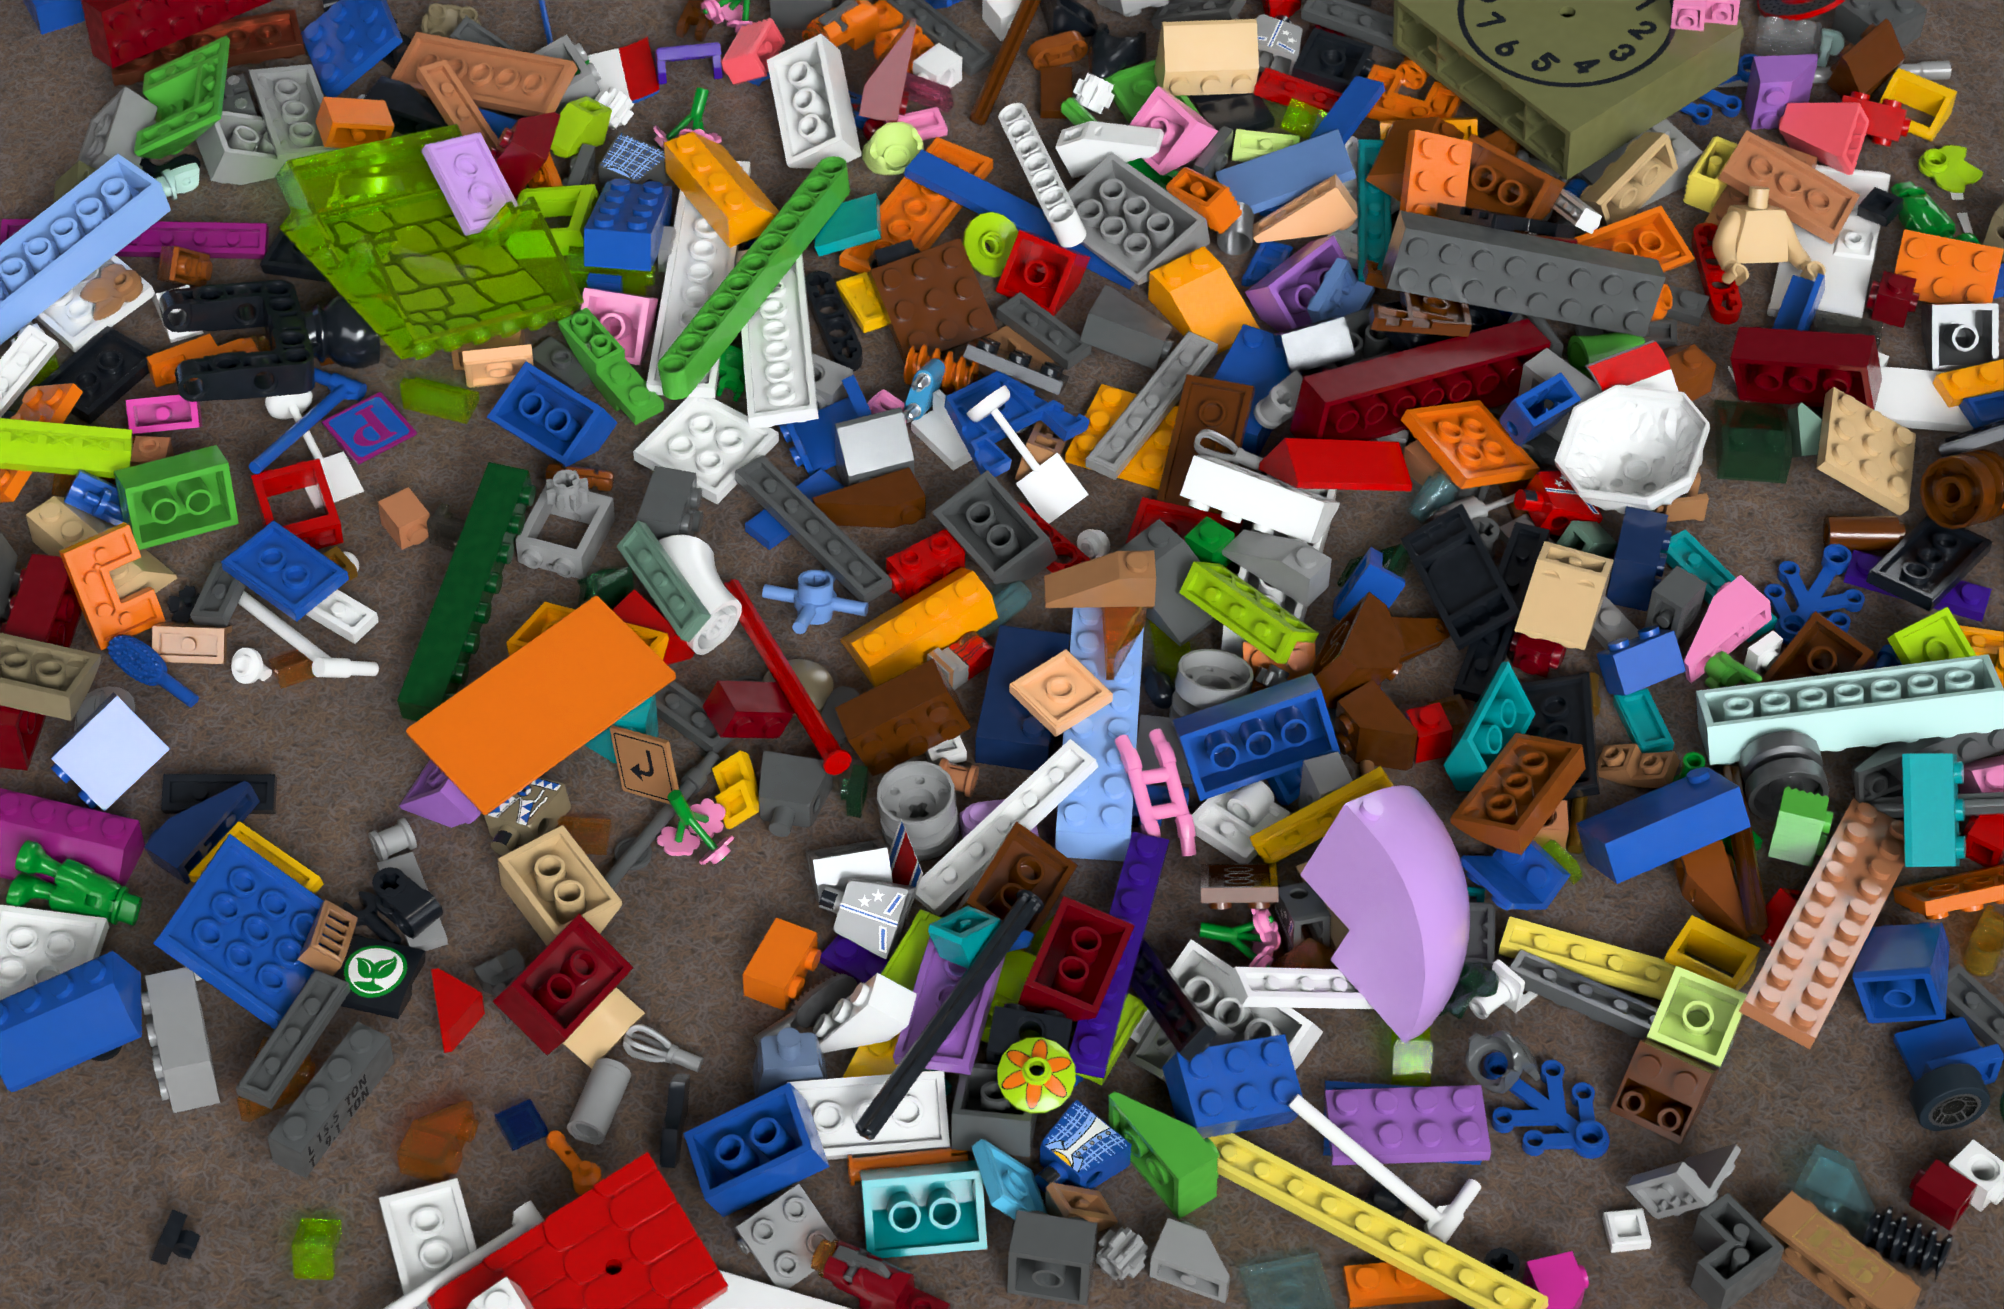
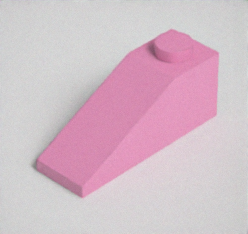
M1742 575L1732 582L1724 583L1718 589L1709 605L1684 660L1686 679L1690 683L1705 673V665L1711 657L1721 651L1729 654L1772 620L1770 601Z

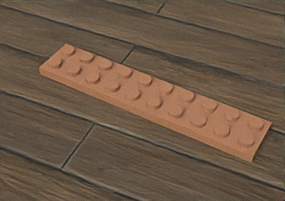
M1853 797L1739 1012L1808 1049L1812 1047L1905 864L1904 821L1896 820L1878 811L1869 803H1859Z

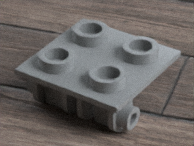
M797 1184L735 1227L741 1237L737 1241L741 1251L744 1254L751 1252L773 1285L786 1290L825 1264L829 1255H834L836 1244L839 1242L800 1184Z

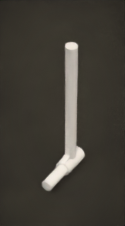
M243 591L238 604L313 661L312 672L316 677L348 678L351 675L376 676L378 674L379 666L376 662L351 661L348 658H331L250 594Z
M1297 1094L1288 1105L1425 1220L1424 1229L1426 1234L1445 1244L1448 1242L1464 1219V1212L1481 1189L1477 1181L1468 1179L1450 1205L1438 1206L1435 1209L1302 1096Z
M532 1201L526 1202L513 1212L512 1228L383 1309H414L434 1295L438 1289L480 1264L482 1259L545 1220Z

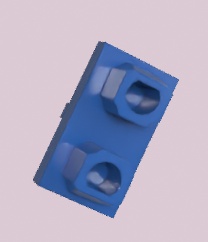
M79 469L64 498V502L115 526L123 523L117 486Z

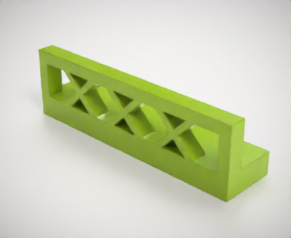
M0 418V469L77 475L79 469L96 477L115 479L114 471L131 467L133 450L131 429Z
M1194 561L1179 592L1276 663L1286 664L1296 642L1314 643L1319 634L1218 563Z

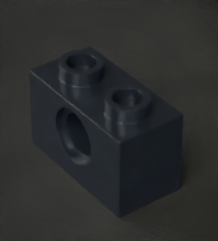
M1008 1003L1004 1007L995 1006L987 1046V1062L999 1064L1002 1055L1012 1044L1021 1041L1019 1036L1026 1030H1034L1041 1037L1057 1042L1068 1051L1073 1019L1066 1018L1064 1013L1054 1010H1045L1043 1014L1029 1012L1026 1007L1019 1004ZM1034 1065L1031 1067L1034 1069H1041V1071H1044V1069L1039 1065Z

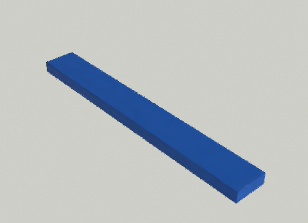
M921 150L905 168L904 177L978 214L994 212L1004 215L1014 223L1018 231L1033 232L1059 243L1048 220L1044 218L1042 209L924 150ZM1080 243L1076 246L1068 247L1090 257L1087 269L1129 290L1135 284Z

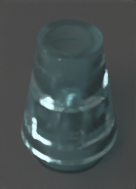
M1437 472L1433 477L1429 475L1407 511L1420 523H1423L1438 512L1441 507L1455 499L1453 495L1458 489L1440 472Z

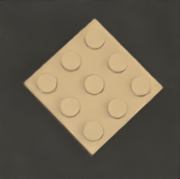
M1833 387L1825 394L1816 469L1893 513L1902 515L1909 510L1916 434L1885 417L1880 412L1859 402L1851 395H1847Z

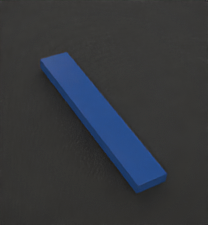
M1355 76L1309 139L1339 129L1345 145L1385 92L1383 82ZM1287 203L1261 211L1259 214L1266 217Z

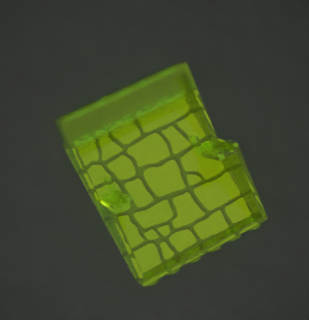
M457 124L290 159L285 162L275 175L291 210V213L279 228L401 360L415 357L417 360L424 359L435 351L442 349L445 352H452L463 344L472 342L473 345H479L498 335H501L502 338H507L525 328L535 331L544 327L549 322L557 321L558 323L562 319L574 314L584 303L581 293L534 196L528 197L521 206L514 207L512 201L506 202L481 232L467 236L464 235L421 152L427 144L463 136Z

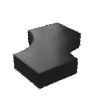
M677 1073L669 1083L667 1109L661 1134L659 1164L664 1168H675L680 1161L683 1129L688 1113L689 1074Z

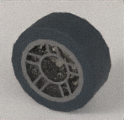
M1949 1064L1938 1067L1919 1078L1910 1090V1102L1919 1123L1925 1129L1942 1131L1961 1128L1974 1122L1985 1113L1990 1105V1095L1980 1072L1974 1066Z

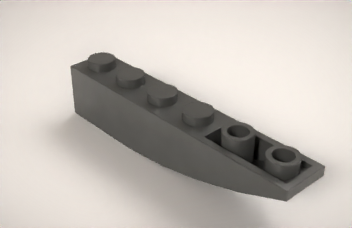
M1996 729L1989 733L1972 732L1957 734L1951 738H1924L1911 743L1902 741L1891 742L1854 769L1855 799L1859 803H1865L1903 788L1902 754H1957V761H1963V764H1967L2004 750V729Z

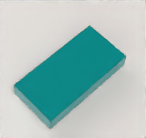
M1648 688L1638 690L1626 696L1614 695V707L1632 744L1637 743L1642 753H1658L1673 750L1674 741Z

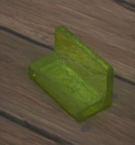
M415 377L414 380L403 378L400 382L403 409L467 424L480 401L479 392L418 377Z

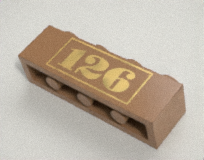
M1791 1191L1762 1219L1761 1225L1784 1247L1781 1259L1846 1309L1915 1308L1921 1288L1915 1284L1913 1279L1906 1273L1899 1272L1888 1264L1876 1250L1866 1247L1851 1236L1843 1225L1834 1223L1818 1211L1811 1201L1803 1199Z

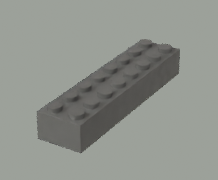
M1402 210L1399 211L1381 269L1387 289L1641 337L1646 336L1666 279L1657 259Z

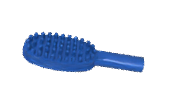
M118 635L109 641V646L107 647L108 654L127 675L149 686L160 685L190 708L198 702L199 696L167 673L165 661L149 645L128 635Z

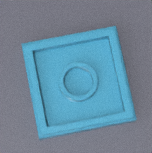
M981 1139L972 1146L992 1206L1014 1220L1017 1210L1026 1212L1036 1210L1047 1214L1033 1171L986 1140Z

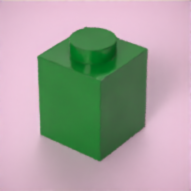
M1208 516L1185 536V542L1200 562L1218 563L1225 568L1232 562L1222 555V550L1234 539L1235 533Z

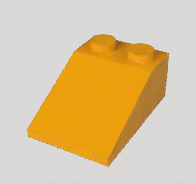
M1204 246L1150 271L1148 300L1183 336L1190 331L1217 343L1218 351L1216 355L1231 348L1244 324L1260 329L1224 266Z

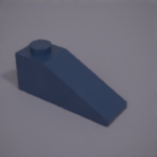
M243 781L168 818L161 828L156 829L151 834L144 848L156 865L187 885L191 882L188 874L238 821L242 823L259 804L260 800L251 784Z

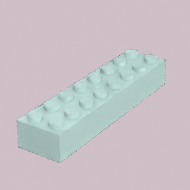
M1989 654L1696 691L1698 728L1710 765H1731L1738 762L1741 752L1749 743L1775 732L1795 731L1807 734L1817 741L1820 751L1838 752L1851 747H1877L1883 743L1899 741L1911 743L1924 738H1951L1957 734L1972 732L1989 733L1996 729H2004V688Z

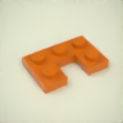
M1374 64L1367 77L1368 79L1383 82L1385 92L1366 116L1377 121L1428 117L1454 118L1463 101L1442 83L1434 81L1425 101L1398 94L1404 80V72Z
M123 522L59 551L96 648L99 650L106 649L109 646V641L118 635L132 637L152 628L155 624L166 621L153 588L147 587L119 599L109 571L141 557L129 524Z

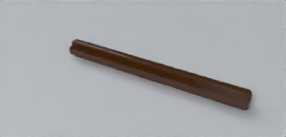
M1041 0L1021 1L970 115L971 122L981 126L986 124Z
M1726 765L1723 767L1720 775L1740 787L1750 821L1741 770L1738 766L1731 767ZM1752 827L1730 835L1746 930L1749 934L1761 936L1766 933L1765 929L1769 927Z

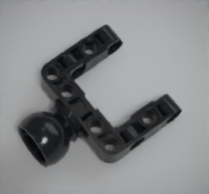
M286 280L214 284L196 288L173 289L165 292L160 297L159 307L163 324L168 330L180 333L265 327L271 350L250 353L245 351L229 352L184 360L178 364L174 372L180 396L189 402L304 394L312 391L315 387L314 358L323 363L329 357L335 364L350 369H362L378 364L380 361L379 332L373 328L370 321L353 305L355 300L374 299V297L349 298L344 293L329 301L324 308L315 304L311 310L302 311L295 286ZM250 303L247 307H239L241 304ZM174 309H182L180 312L171 313ZM260 372H268L265 375H257ZM190 378H198L195 381H187Z

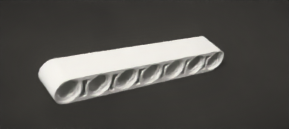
M1022 103L1007 105L1000 111L998 117L1059 244L1066 248L1076 246L1087 235L1076 208L1026 107Z

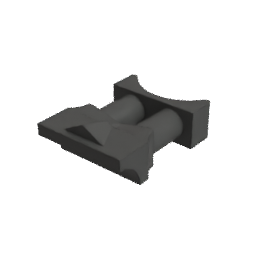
M515 947L473 968L483 991L497 997L526 966L525 960ZM499 1009L505 1023L510 1024L511 1019Z

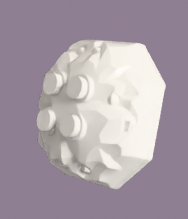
M1615 385L1573 408L1555 457V465L1577 494L1589 504L1600 507L1605 511L1616 510L1620 514H1625L1626 506L1652 511L1661 505H1671L1676 498L1688 493L1695 480L1698 468L1702 465L1703 448L1710 431V424L1685 392Z

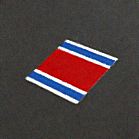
M900 819L888 855L893 883L916 887L906 916L907 919L923 872L902 819Z

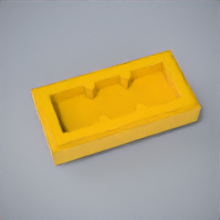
M867 272L836 281V287L841 299L863 333L888 326Z

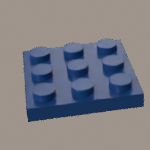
M339 0L301 32L324 95L327 97H337L403 42L386 0Z

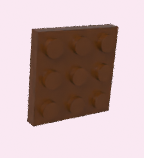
M961 238L871 269L867 273L904 365L909 350L913 345L917 353L922 345H927L928 355L931 356L935 348H940L942 353L998 331Z

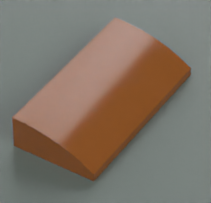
M1515 733L1450 817L1451 824L1485 844L1522 855L1586 769L1583 746L1581 744Z

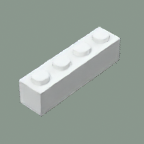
M1562 189L1553 206L1554 210L1573 225L1590 234L1600 225L1602 216L1565 189Z

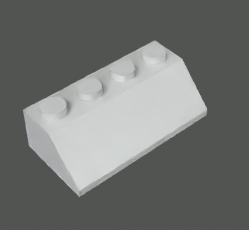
M819 34L767 59L787 166L790 168H815L822 159L827 157H841L847 163L862 156L841 51L826 37Z
M1203 455L1193 456L1180 496L1190 499L1188 505L1194 508L1209 511V508L1213 507L1222 511L1221 517L1241 523L1243 518L1254 522L1253 529L1273 535L1276 530L1287 534V538L1304 541L1305 543H1319L1340 505V502L1302 488H1295L1285 482L1225 460Z

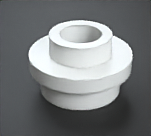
M1087 529L1079 534L1077 548L1092 560L1109 553L1110 541L1104 532Z

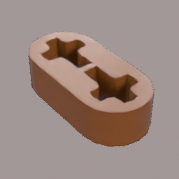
M1068 31L1035 41L1029 47L1027 56L1034 68L1040 71V67H1057L1081 60L1088 51V45L1078 31Z

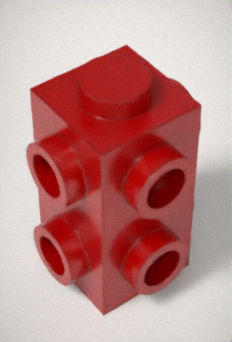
M1852 91L1850 96L1843 95L1841 103L1859 102L1870 121L1866 135L1873 137L1871 143L1890 147L1892 142L1899 143L1900 136L1907 137L1911 118L1906 117L1907 110L1901 109V102L1883 98V102L1880 104L1869 101L1871 95Z
M946 529L886 558V574L892 579V589L890 591L893 594L897 593L903 601L957 569L965 568V550Z

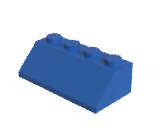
M111 951L0 1000V1075L7 1090L10 1092L18 1091L142 1037L141 972L114 951Z

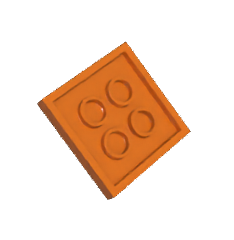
M1480 400L1407 409L1401 419L1411 431L1412 436L1419 440L1430 453L1432 459L1451 477L1452 482L1460 489L1533 479L1540 469L1524 449L1514 443L1501 423Z

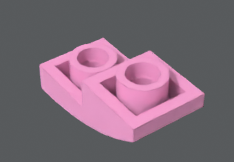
M1674 0L1671 28L1703 31L1704 22L1737 25L1740 0Z

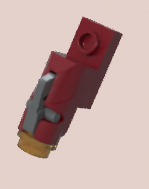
M823 1239L813 1255L811 1268L818 1271L819 1277L831 1281L836 1288L859 1298L860 1309H950V1303L914 1288V1275L884 1261L865 1249H860L842 1240L834 1239L831 1242Z

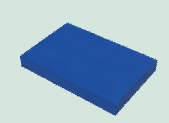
M274 520L221 561L225 572L296 622L349 580L348 572Z

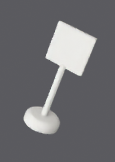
M1004 385L975 405L966 414L973 422H979L990 414L994 417L1033 470L1017 482L1016 485L1038 515L1050 524L1089 494L1058 452L1043 464H1038L998 410L1010 398V391Z
M310 391L304 394L266 397L265 406L272 417L281 420L294 418L295 422L302 418L301 414L310 406L313 394ZM308 430L303 435V438L314 459H320L333 501L337 502L364 492L345 452L323 458ZM317 485L304 488L314 508L323 507Z

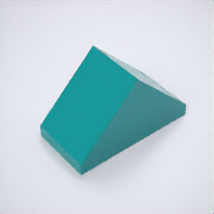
M966 906L929 924L928 933L941 958L968 969L1000 924L1001 919Z

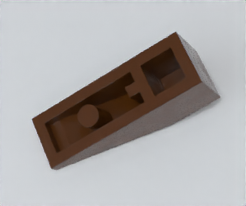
M909 467L812 498L813 504L836 526L896 528L905 524L911 525L926 518V495Z

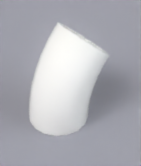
M672 535L659 540L660 544L711 614L709 620L693 639L687 642V645L696 654L704 655L725 641L732 633L741 616L742 605L722 583L715 566L714 553L707 543L689 535Z

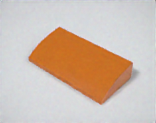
M1661 205L1596 229L1592 234L1585 233L1574 238L1578 240L1577 244L1657 259L1663 272L1693 262L1695 259Z

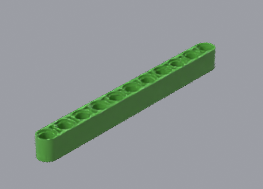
M837 156L827 157L816 165L659 360L660 381L663 395L666 398L679 400L688 397L849 195L848 170L846 161L843 158Z

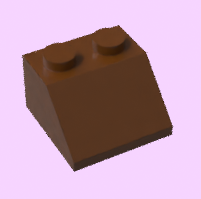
M1373 679L1337 701L1334 733L1341 754H1347L1358 764L1363 760H1369L1374 763V766L1404 771L1412 768L1418 731Z

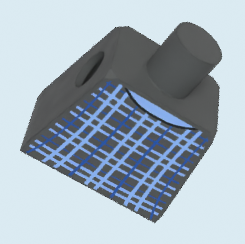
M622 132L616 136L598 168L601 188L599 195L606 182H611L614 179H626L634 184L656 181L663 185L671 180L665 169L664 150Z

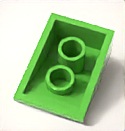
M1116 1091L1109 1095V1126L1132 1144L1130 1162L1178 1220L1217 1197L1219 1152L1209 1138L1203 1139L1194 1127Z

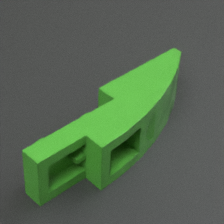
M587 307L558 322L564 338L580 365L615 411L621 409L634 425L664 411L663 400L655 392H650L647 389L646 381L625 359V349Z

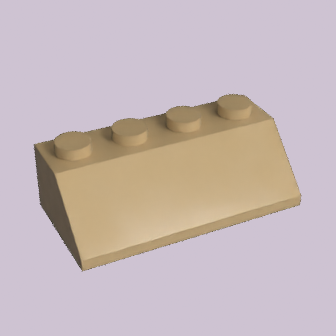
M59 496L51 497L26 514L32 542L51 556H60V550L110 529L115 525L65 503V497ZM146 549L139 550L140 558L109 571L119 599L147 587L153 588L155 593L176 580L177 576Z

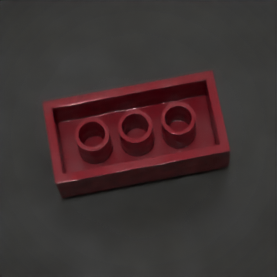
M1739 327L1730 357L1738 398L1741 401L1787 405L1802 402L1806 406L1824 407L1825 394L1835 387L1875 410L1882 382L1875 335Z

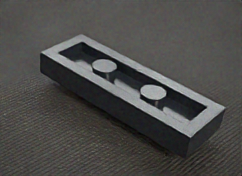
M163 774L161 810L164 814H179L246 781L251 784L260 800L259 804L250 814H275L277 777L275 774Z

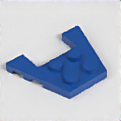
M999 371L946 396L944 404L979 473L982 475L988 470L994 477L1010 470L1012 460L994 444L1008 436L991 414L979 422H973L966 413L1000 387L1005 385L1008 388L1010 398L998 410L1015 433L1041 420L1065 442L1086 431L1090 421L1081 414L1075 417L1063 411L1064 405L1055 400L1050 402L1044 401L1035 396L1034 389Z

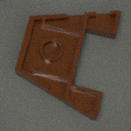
M1366 260L1363 269L1365 285L1387 289L1382 272L1377 269L1379 263ZM1396 291L1400 295L1402 310L1372 304L1369 314L1371 330L1468 337L1472 327L1468 304L1402 291Z

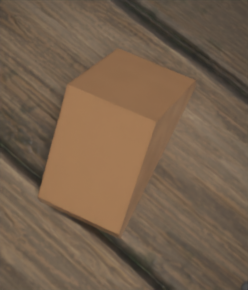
M1053 1182L1046 1187L1045 1208L1048 1215L1064 1218L1080 1217L1089 1222L1097 1223V1232L1109 1228L1118 1222L1100 1191Z

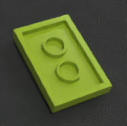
M1948 607L1887 638L1902 665L1977 656Z

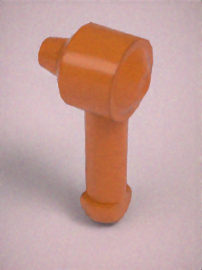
M554 1130L547 1135L545 1142L548 1148L554 1150L571 1171L573 1187L576 1193L583 1195L591 1190L593 1185L603 1180L600 1167L596 1163L582 1161L567 1143L563 1133Z

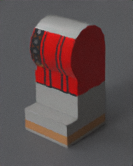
M971 631L961 637L956 644L950 645L943 651L938 647L928 653L927 661L934 658L952 688L956 690L991 665L994 648L977 632Z

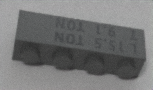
M358 1021L354 1024L267 1137L274 1163L304 1178L310 1174L394 1063L389 1036Z

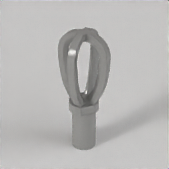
M1205 429L1197 434L1194 448L1198 454L1213 456L1227 462L1233 461L1234 464L1238 465L1239 463L1262 472L1258 468L1260 461L1264 458L1244 451L1240 447L1238 448L1230 439L1213 430ZM1202 438H1209L1229 448L1233 454H1223L1201 446L1200 441Z
M643 1024L631 1026L623 1039V1046L627 1054L648 1062L666 1061L669 1064L675 1063L695 1072H699L704 1058L679 1049V1046L672 1044L664 1035ZM636 1031H642V1032H644V1033H646V1034H648V1035L654 1037V1038L657 1039L658 1041H656V1040H654V1039H651V1038H649V1037H647V1036H644V1035H641V1034H638V1033H634V1032H636ZM631 1038L644 1041V1042H646V1043H648V1044H651V1045H653V1046H655V1047H657V1048H659V1049H656V1048H653V1047H650V1046L641 1044V1043H639V1042H636V1041L632 1040ZM631 1046L636 1047V1048L641 1049V1050H644V1051H647V1052H650V1053H653V1054H656V1055H650V1054H645V1053H642V1052L635 1051V1050L632 1049Z

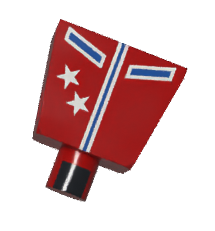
M1560 471L1538 472L1525 490L1519 489L1514 497L1516 509L1528 511L1534 525L1549 529L1551 535L1561 537L1572 520L1591 521L1600 524L1603 519L1598 507L1585 502Z

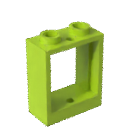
M595 184L523 189L518 196L517 203L524 217L520 222L505 228V241L507 245L511 246L515 258L584 255V228L599 199ZM572 216L567 228L533 230L537 218Z

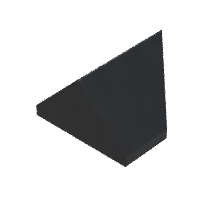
M1075 0L1040 1V7L1050 36L1068 31H1078L1082 37L1093 36L1098 28L1093 12Z

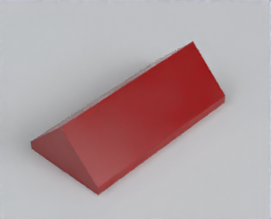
M1284 438L1260 461L1258 468L1295 488L1376 491L1412 490L1411 478L1399 442Z

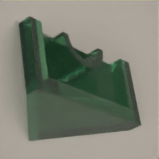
M607 566L577 580L580 586L578 607L594 596H598L613 610L634 590L631 567Z

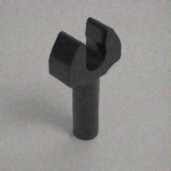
M359 892L360 902L366 907L362 911L353 909L347 902L343 903L344 910L358 917L355 927L366 925L382 941L395 944L401 943L402 938L378 916L375 894Z

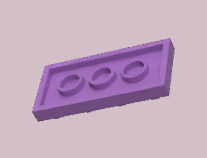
M929 937L913 989L917 996L908 1026L900 1032L893 1054L895 1065H899L967 970V968L941 958L931 937ZM1005 957L925 1069L971 1075Z
M1481 1085L1325 1090L1324 1104L1326 1117L1381 1164L1490 1160L1491 1148ZM1329 1141L1332 1166L1358 1165Z

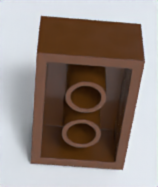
M934 658L835 707L849 743L872 776L888 772L896 765L914 756L922 755L928 749L946 740L954 739L960 733L971 728L957 694Z

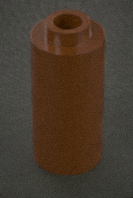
M1826 516L1823 523L1824 548L1831 544H1840L1847 547L1850 551H1891L1905 538L1904 523H1899L1897 516Z

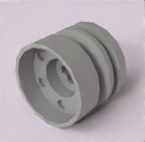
M1217 649L1193 650L1183 655L1178 662L1176 672V690L1172 695V705L1169 711L1170 723L1174 726L1172 721L1174 719L1251 694L1254 679L1251 666L1237 655Z
M909 761L895 766L883 776L877 789V803L881 817L882 836L887 847L891 849L900 819H902L918 861H927L943 855L953 846L959 835L955 785L950 775L939 765L926 761Z

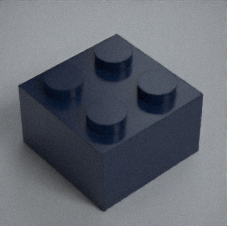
M1626 506L1607 592V598L1614 605L1642 611L1648 610L1652 590L1662 580L1655 578V576H1663L1667 553L1660 551H1668L1672 530L1666 529L1668 515Z

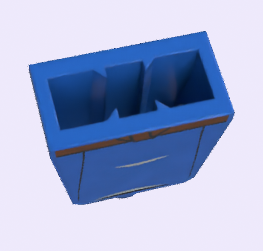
M1562 372L1515 398L1499 418V421L1517 446H1522L1554 427L1581 401V398ZM1546 399H1549L1553 402V405L1549 410L1547 409V407H1544V401Z

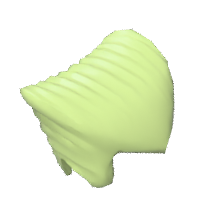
M902 121L888 122L877 129L871 139L864 145L862 160L875 174H904L908 164L921 150H924L923 141L911 124Z

